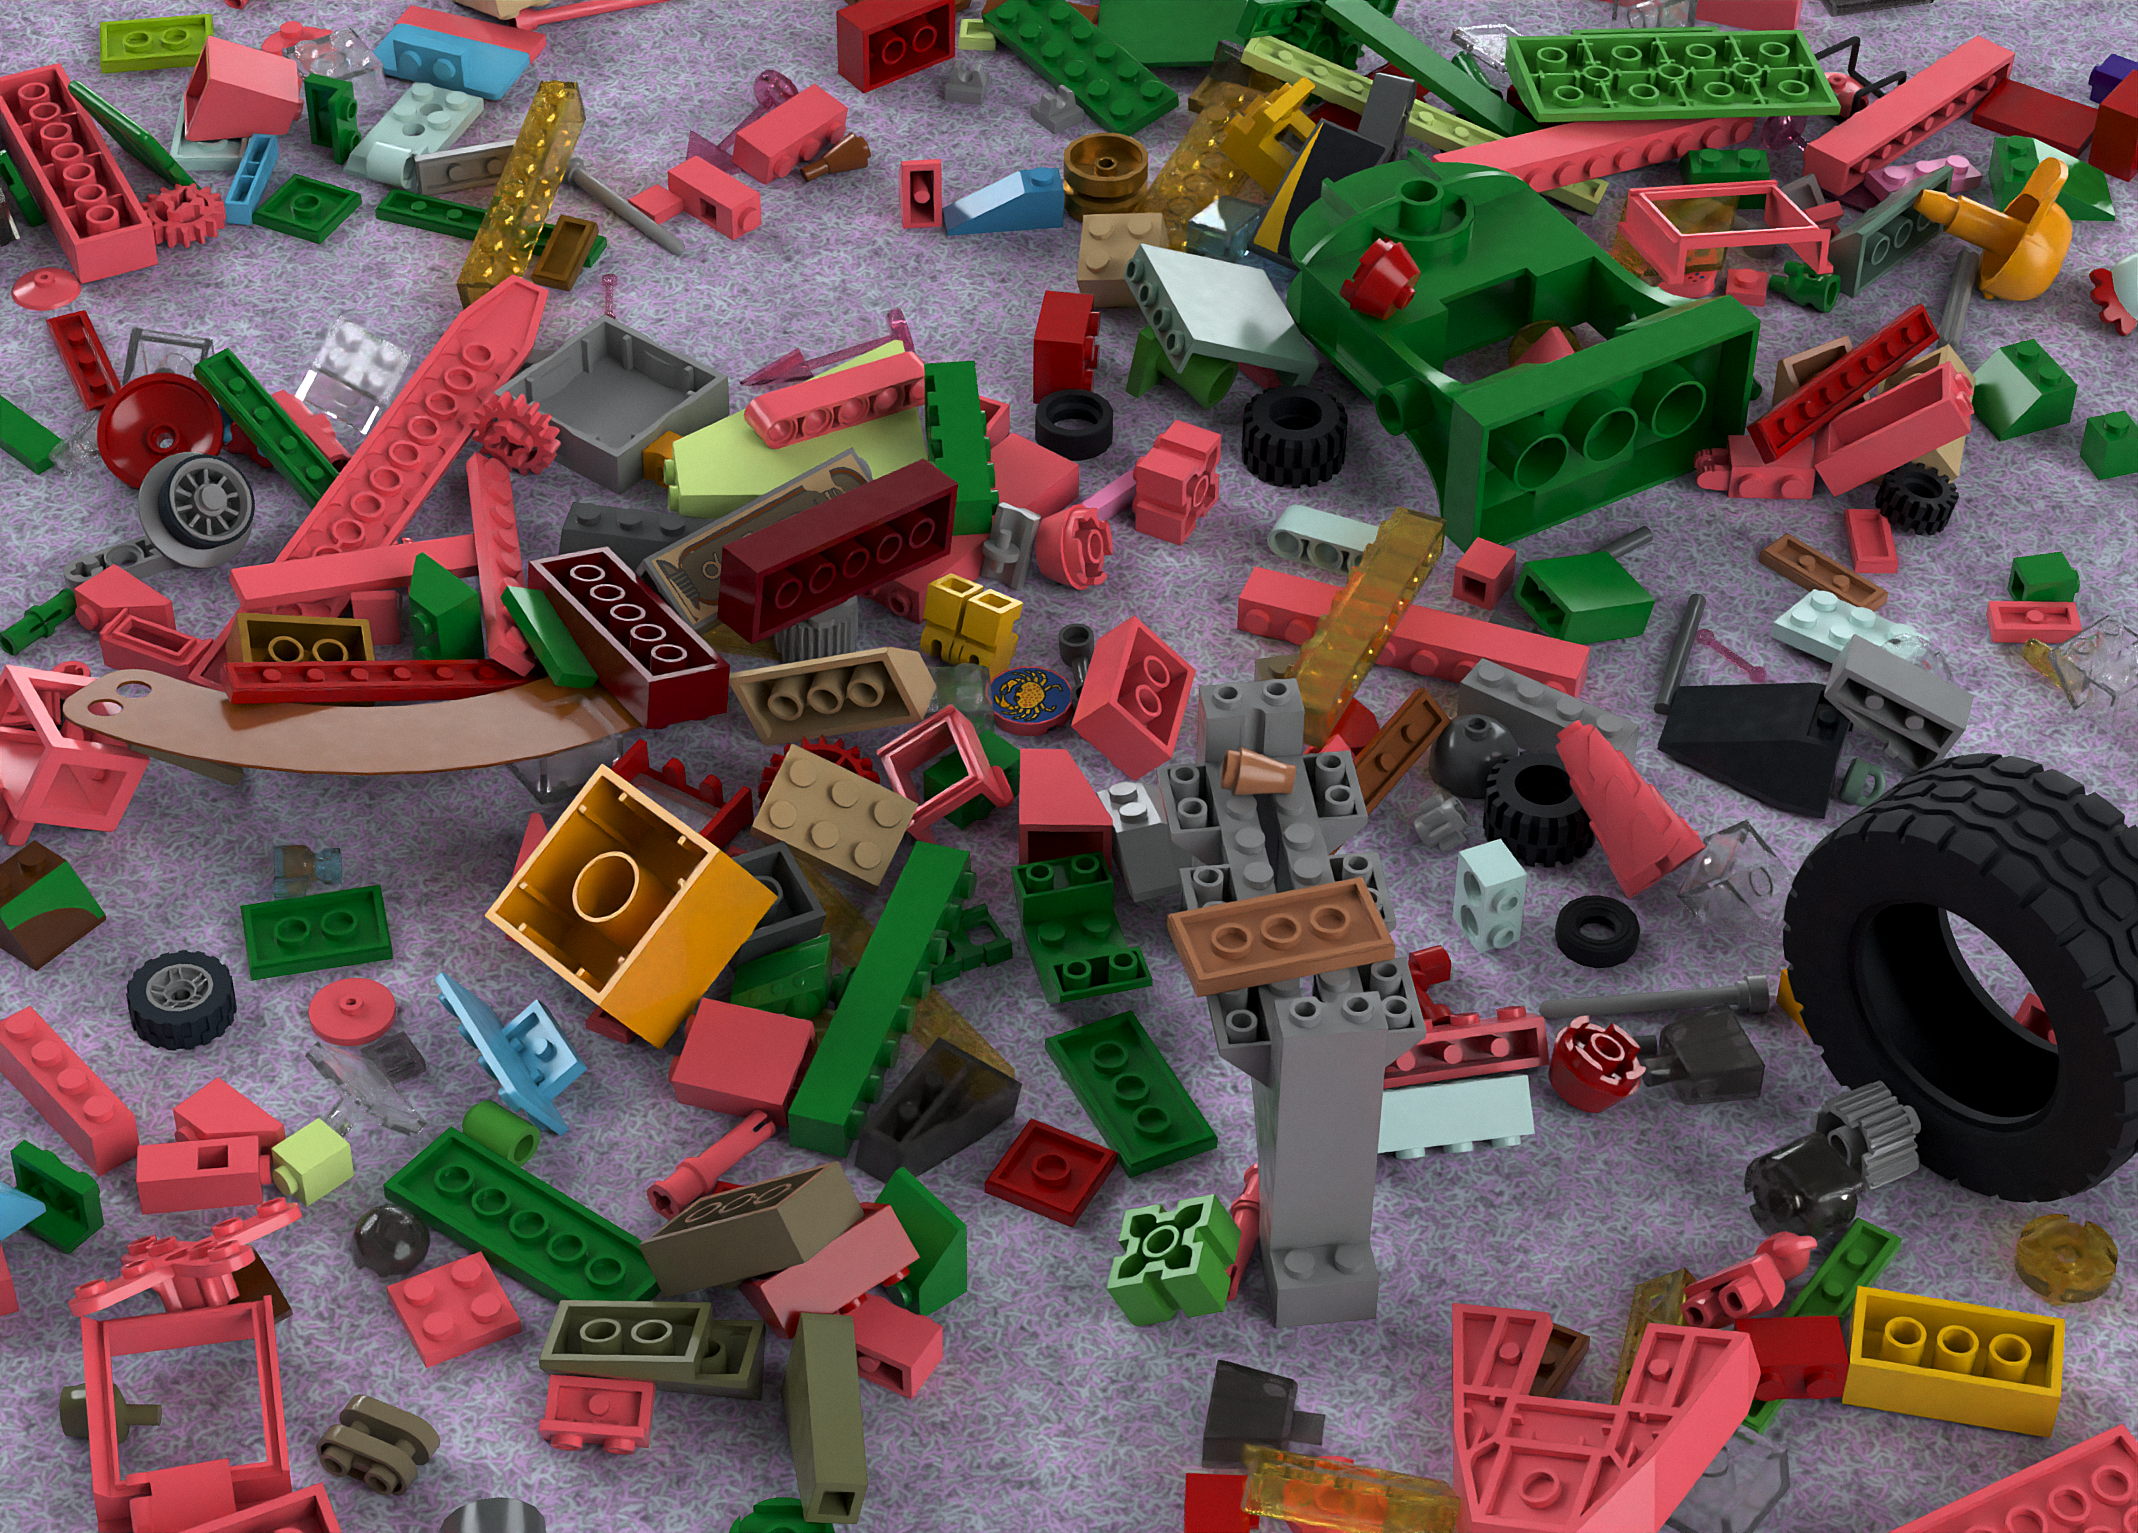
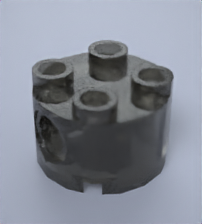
M1813 1132L1807 1136L1799 1137L1754 1158L1746 1168L1744 1179L1745 1194L1753 1191L1756 1202L1749 1206L1751 1214L1758 1226L1769 1237L1774 1233L1787 1231L1799 1236H1812L1816 1241L1848 1226L1856 1214L1857 1195L1862 1193L1864 1188L1860 1173L1854 1167L1846 1164L1838 1151L1830 1145L1826 1136L1820 1132Z

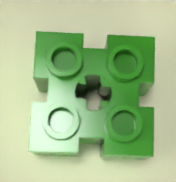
M1215 1194L1179 1200L1177 1210L1169 1212L1164 1209L1162 1204L1125 1210L1118 1242L1126 1254L1114 1257L1106 1289L1135 1326L1170 1321L1179 1309H1182L1188 1318L1224 1312L1231 1278L1225 1270L1231 1264H1235L1241 1230Z

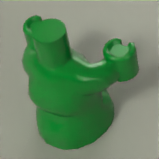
M1788 260L1784 265V273L1788 276L1783 277L1773 274L1769 280V290L1784 293L1786 297L1801 306L1812 304L1815 309L1827 313L1833 309L1837 301L1841 283L1838 274L1824 273L1819 276L1807 263L1801 264Z

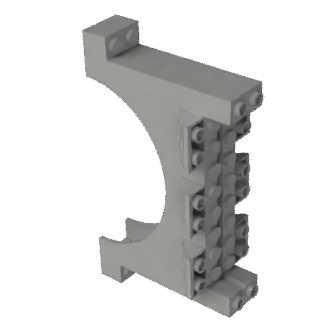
M1272 679L1267 681L1199 686L1196 763L1156 767V776L1171 841L1192 855V866L1179 868L1183 911L1363 877L1389 933L1396 929V917L1378 851L1329 855L1368 824V814L1350 750L1302 754L1305 710L1297 679ZM1241 746L1282 763L1295 765L1296 774L1291 795L1283 793L1232 795L1231 790L1221 789V771L1226 750L1238 751ZM1399 957L1313 975L1312 997L1302 998L1300 978L1206 996L1219 1057L1251 1076L1259 1174V1256L1275 1328L1376 1319L1379 1276L1370 1244L1385 1068L1426 1038V1028L1407 958Z

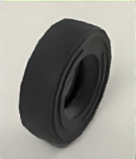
M1601 895L1582 896L1569 901L1560 910L1555 926V938L1561 952L1577 964L1592 968H1610L1626 962L1635 953L1640 935V926L1636 914L1626 904L1614 898ZM1598 923L1612 928L1615 935L1609 939L1596 940L1581 934L1580 928L1586 924Z

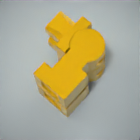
M949 573L929 583L923 612V619H926V625L920 639L921 651L933 657L941 654L943 661L969 672H974L978 669L979 675L990 681L1005 670H1009L1010 660L1015 656L1019 639L1018 635L1012 632L1014 621L1020 618L1023 602L992 589L983 592L984 586L953 573Z

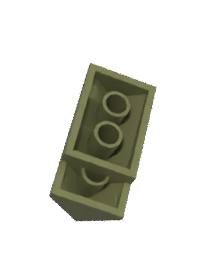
M560 1300L539 1357V1367L549 1376L553 1374L652 1382L656 1386V1391L761 1401L766 1334L765 1320L714 1319L712 1302Z

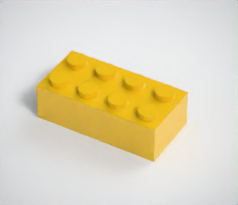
M1857 1285L1849 1325L1847 1344L1849 1367L1842 1404L2051 1438L2061 1400L2065 1319Z

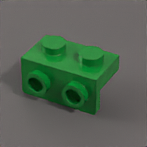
M310 73L304 80L311 144L332 148L335 164L343 165L349 158L350 153L361 142V133L358 131L356 118L358 103L354 99L353 82Z
M23 1140L10 1151L17 1184L15 1189L43 1202L46 1208V1212L23 1226L24 1228L61 1251L71 1253L104 1226L99 1197L100 1188L89 1174L75 1171L62 1163L53 1152L41 1150L26 1140Z

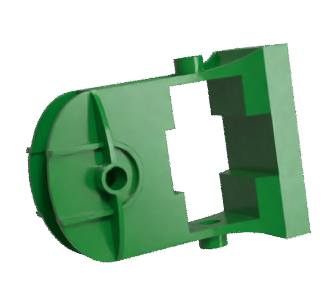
M1411 148L1408 149L1407 159L1371 167L1349 175L1335 183L1328 177L1322 180L1321 198L1312 203L1299 216L1292 228L1289 246L1290 255L1295 265L1301 271L1295 276L1288 289L1286 309L1301 334L1375 403L1377 415L1386 431L1394 436L1405 434L1413 444L1425 464L1436 490L1441 531L1464 554L1477 537L1505 546L1696 470L1693 457H1695L1694 454L1698 453L1697 451L1705 450L1706 448L1708 450H1711V448L1726 449L1728 435H1745L1761 320L1730 294L1709 299H1690L1667 293L1658 286L1648 285L1627 271L1533 190L1524 180L1514 174L1498 168L1473 163H1432L1418 149ZM1387 236L1396 244L1398 242L1403 243L1420 269L1421 276L1413 288L1417 292L1403 311L1397 309L1388 319L1381 320L1351 310L1350 303L1342 298L1339 292L1346 278L1354 282L1352 277L1361 264L1359 259L1375 241L1379 238L1383 241ZM1587 322L1607 340L1549 363L1532 364L1525 362L1467 385L1443 374L1444 361L1519 333L1531 343L1539 340L1552 327H1559L1563 331Z

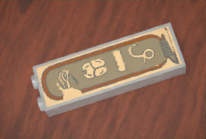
M851 447L643 559L634 573L699 636H702L723 624L717 618L722 548L724 545L873 481L871 469L867 462L859 458Z

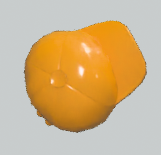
M2048 157L2041 161L2022 192L2008 204L2003 212H1999L1962 195L1955 199L1948 196L1947 193L1927 189L1920 190L1913 205V209L1932 223L1937 222L1944 225V232L1983 248L1978 262L1976 285L1988 300L1997 297L2008 301H2026L2039 297L2058 276L2071 244L2072 222L2065 210L2055 202L2068 178V167L2064 161L2053 157Z

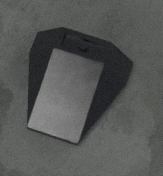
M1815 682L1679 686L1660 736L1657 750L1774 807L1825 819L1834 790L1838 762L1848 731L1852 732L1854 724L1824 697L1827 685Z

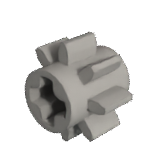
M1442 793L1438 796L1435 794L1418 804L1422 815L1414 819V825L1419 837L1426 846L1432 849L1439 845L1444 852L1447 849L1452 850L1468 840L1463 830L1471 826V818L1465 806L1457 797L1453 796L1446 800Z

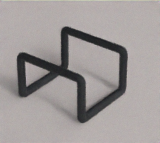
M1853 36L1814 54L1818 61L1852 45L1848 74L1862 84L1864 88L1854 94L1849 118L1859 111L1861 97L1872 92L1878 98H1881L1886 93L1880 90V88L1895 81H1898V85H1902L1907 79V73L1899 71L1872 84L1856 72L1855 67L1861 43L1858 36ZM1829 115L1839 124L1846 121L1840 115Z

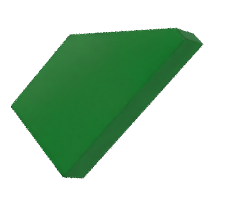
M5 149L0 151V174L29 225L37 227L46 223L38 205Z

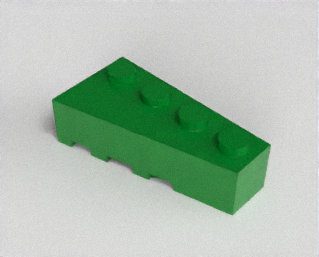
M975 360L925 363V434L929 461L958 483L952 536L991 533L992 516H995L997 505L999 504L998 490H991L995 488L994 464L987 463L991 462L989 436L984 437L987 434L985 410L981 411Z

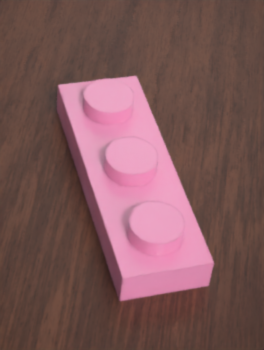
M1951 155L1947 158L1930 161L1922 160L1913 164L1888 166L1884 169L1867 171L1863 185L1882 202L1891 192H1896L1909 181L1946 165L1954 168L1950 193L1980 187L1983 175L1963 156Z

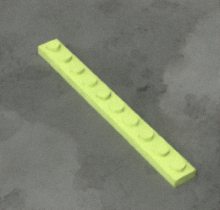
M1272 36L1251 38L1244 49L1240 61L1259 72L1267 73L1288 82L1292 86L1303 76H1306L1315 85L1311 93L1322 97L1330 103H1336L1350 109L1361 116L1363 115L1373 80ZM1417 99L1414 101L1405 134L1428 143L1433 148L1442 149L1446 152L1505 138ZM1595 178L1538 193L1550 196L1570 205L1576 210L1584 211L1594 216L1609 183Z

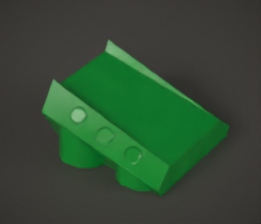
M830 933L737 966L730 1004L776 1014L785 1013L789 1017L798 1019H810L821 1014L823 1009H828L832 983V940Z

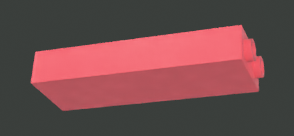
M1011 433L991 449V462L987 463L994 464L995 488L991 490H998L999 504L1005 502L1017 508H1026L1039 514L1042 517V521L1044 518L1060 512L1079 497V464L1015 433ZM990 533L952 536L951 552L949 555L860 596L865 599H871L890 609L894 614L903 616L920 625L926 620L923 619V612L929 583L949 573L972 582L981 576L980 573L985 557L982 553L983 543L989 539Z

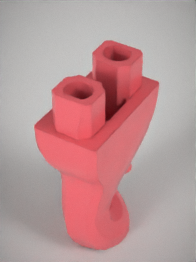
M1787 1231L1774 1233L1758 1246L1754 1256L1728 1266L1685 1287L1683 1293L1687 1301L1681 1304L1680 1310L1689 1327L1718 1330L1734 1324L1735 1319L1750 1318L1775 1308L1784 1296L1785 1282L1792 1281L1800 1276L1808 1267L1810 1249H1815L1818 1246L1816 1239L1812 1236H1799Z

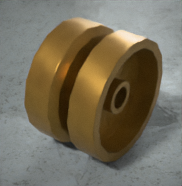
M1099 132L1084 135L1072 141L1064 150V208L1070 216L1083 222V215L1143 213L1146 210L1148 152L1143 144L1132 137L1122 134Z

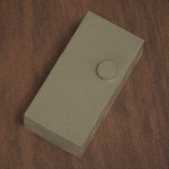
M839 1161L699 1198L638 1244L665 1298L721 1285L723 1290H728L740 1285L749 1277L806 1263L864 1217L865 1213Z

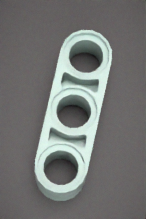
M1296 504L1284 509L1267 538L1268 546L1276 556L1370 583L1377 582L1382 577L1398 549L1395 537L1388 530Z

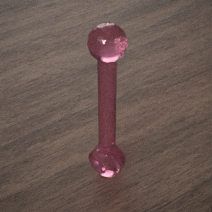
M605 274L602 276V285L606 287L605 315L617 320L613 314V290L618 284V279L615 274Z
M1701 629L1697 632L1696 640L1699 644L1709 645L1749 673V677L1753 682L1760 683L1765 680L1767 674L1763 667H1754L1714 639V633L1711 630Z

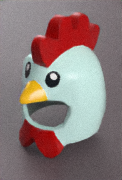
M2138 252L2122 258L2110 270L2097 268L2089 274L2091 282L2095 285V288L2090 291V298L2094 304L2100 305L2102 308L2099 318L2104 324L2114 323L2116 332L2120 336L2130 334L2135 326L2138 325Z

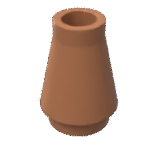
M1241 746L1238 751L1227 749L1222 765L1220 787L1221 789L1231 790L1232 795L1272 793L1291 795L1295 781L1296 766L1282 763Z

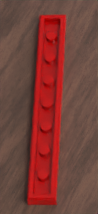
M1922 303L1908 308L1746 427L1765 465L1776 461L1939 339V335Z
M494 659L222 663L219 674L230 704L458 700L519 687L549 676L539 659H535V667L525 677Z

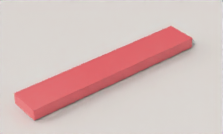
M474 534L234 568L230 570L229 582L243 611L351 595V592L379 591L411 586L416 555L422 552L458 578L478 576L479 570Z

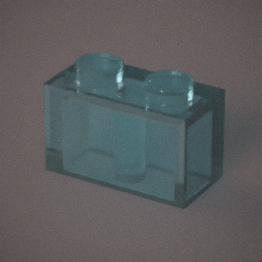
M1223 195L1189 220L1186 253L1230 263L1238 262L1250 252L1247 251V244L1266 206Z

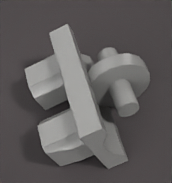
M1005 502L998 504L990 537L983 543L982 553L985 557L980 575L1000 580L1010 588L1019 590L1024 585L1026 573L1030 567L1031 553L1042 517L1026 508H1017Z

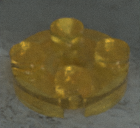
M2049 1214L2030 1221L2021 1232L2014 1252L2015 1269L2021 1280L2034 1292L2040 1294L2041 1298L2050 1305L2064 1306L2067 1303L2091 1301L2102 1296L2113 1285L2118 1260L2117 1247L2107 1232L2086 1220L2085 1226H2082L2078 1223L2068 1222L2070 1215ZM2057 1254H2062L2066 1259L2074 1257L2076 1260L2074 1263H2066L2057 1259Z

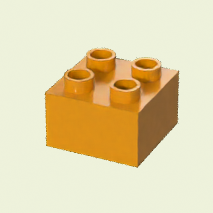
M601 764L484 916L599 1007L658 1050H661L680 1024L691 1015L697 1002L736 951L750 938L756 925L778 896L714 844L607 766Z

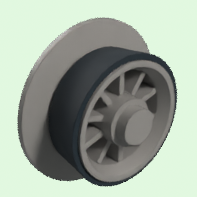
M196 452L177 453L158 462L145 476L138 494L139 519L149 541L169 560L194 569L216 567L237 556L250 537L255 511L254 494L245 475L228 460Z

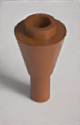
M850 132L827 151L820 160L801 168L800 172L805 181L809 182L826 173L833 174L867 168V159L871 157V152L862 136L857 137L854 133Z

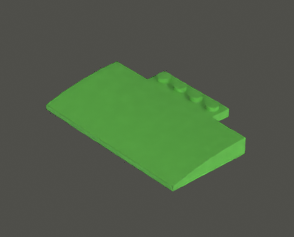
M1718 26L1571 30V35L1507 37L1504 65L1519 97L1538 123L1840 114L1841 105L1802 30L1720 32Z

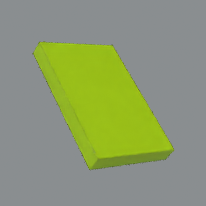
M212 14L101 22V74L196 66L207 36L214 37Z

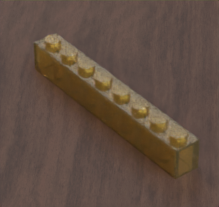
M558 80L540 82L456 285L463 310L512 274L520 278L523 277L569 163L568 160L574 151L586 121L578 82H561Z
M1397 506L1390 519L1381 522L1375 542L1366 545L1359 567L1353 566L1351 568L1344 590H1337L1329 613L1320 616L1313 638L1305 639L1296 664L1290 663L1288 665L1284 679H1297L1305 710L1304 744L1317 748H1322L1443 555L1447 519Z

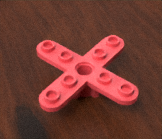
M285 1197L269 1200L256 1207L258 1215L244 1221L241 1220V1217L222 1221L211 1228L213 1235L198 1242L177 1241L175 1236L157 1240L156 1235L137 1239L126 1246L128 1253L120 1258L123 1266L120 1269L122 1276L107 1283L104 1278L96 1279L75 1288L76 1297L68 1302L70 1312L73 1317L88 1315L149 1288L158 1293L166 1312L227 1305L230 1300L240 1295L232 1272L249 1265L256 1259L252 1247L245 1244L300 1219L302 1213L299 1204L296 1202L287 1204Z

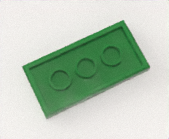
M1132 1010L1045 1039L1046 1052L1108 1147L1118 1152V1162L1128 1178L1217 1148L1218 1137Z

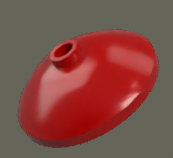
M175 373L148 374L126 383L108 400L101 412L97 426L98 449L107 468L122 483L137 490H140L141 484L150 469L164 458L183 452L218 456L224 438L222 414L213 396L197 381ZM163 440H173L171 446L167 448L160 447Z

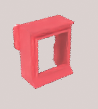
M949 704L876 751L882 760L894 792L918 803L906 829L918 841L937 844L930 825L980 793L984 794L998 808L1008 807L1014 800L1013 792L1003 769L997 765L990 766L973 724L952 704ZM956 743L969 775L921 805L919 795L909 772Z

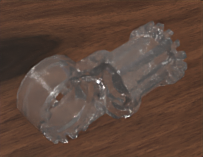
M89 411L83 418L81 430L62 440L50 452L48 456L50 461L63 476L72 475L74 473L73 469L75 472L79 471L77 466L80 465L82 468L85 466L82 462L97 464L102 460L97 444V426L102 411Z

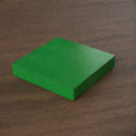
M295 173L252 214L253 224L321 244L362 204V198L358 192Z

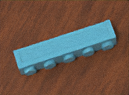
M253 133L224 202L227 223L251 225L253 221L252 214L259 206L279 157L277 135Z

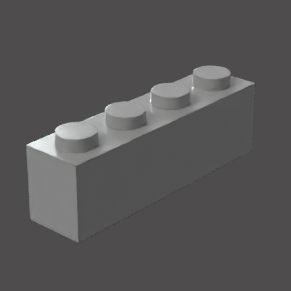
M1484 658L1460 682L1457 716L1481 714L1499 720L1509 728L1519 748L1526 751L1529 750L1532 753H1537L1539 750H1549V753L1557 754L1558 751L1555 746L1561 742L1557 734L1573 722L1580 720L1583 726L1590 723L1596 727L1616 751H1622L1632 765L1635 763L1640 726L1636 723Z

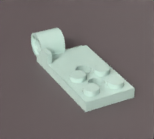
M415 82L350 153L348 161L343 168L344 173L413 190L417 186L413 156L447 151L484 110L483 98L468 95L461 91L436 87L429 83Z

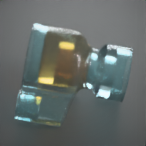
M306 845L274 846V899L305 897L307 889L315 881H322L325 885L342 884L341 848H324L320 853H313Z

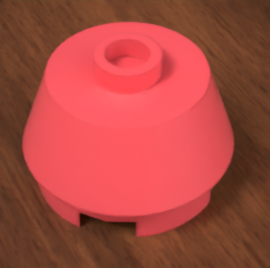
M1076 504L1041 521L1036 533L1035 552L1039 569L1044 577L1078 590H1084L1091 585H1100L1105 581L1108 574L1102 571L1104 556L1112 555L1113 543L1108 521H1099L1096 515L1097 508H1087L1082 504Z

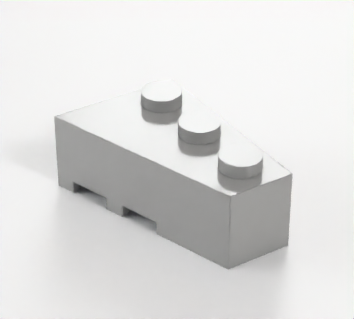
M1856 634L1852 636L1833 662L1824 697L1862 732L1869 730L1884 744L1883 751L1892 759L1899 757L1914 772L1930 763L1942 760L1966 730L1974 695Z

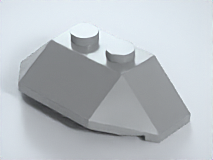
M1120 782L1112 785L1109 789L1097 791L1096 795L1113 819L1112 858L1134 903L1179 893L1182 890L1179 868L1191 867L1192 855L1171 841L1159 787L1144 782Z

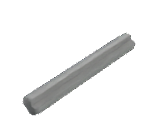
M1962 250L1958 253L1939 331V339L1936 345L1937 350L1949 344L1955 352L1958 351L1978 267L1979 256L1975 251L1969 253L1966 250Z

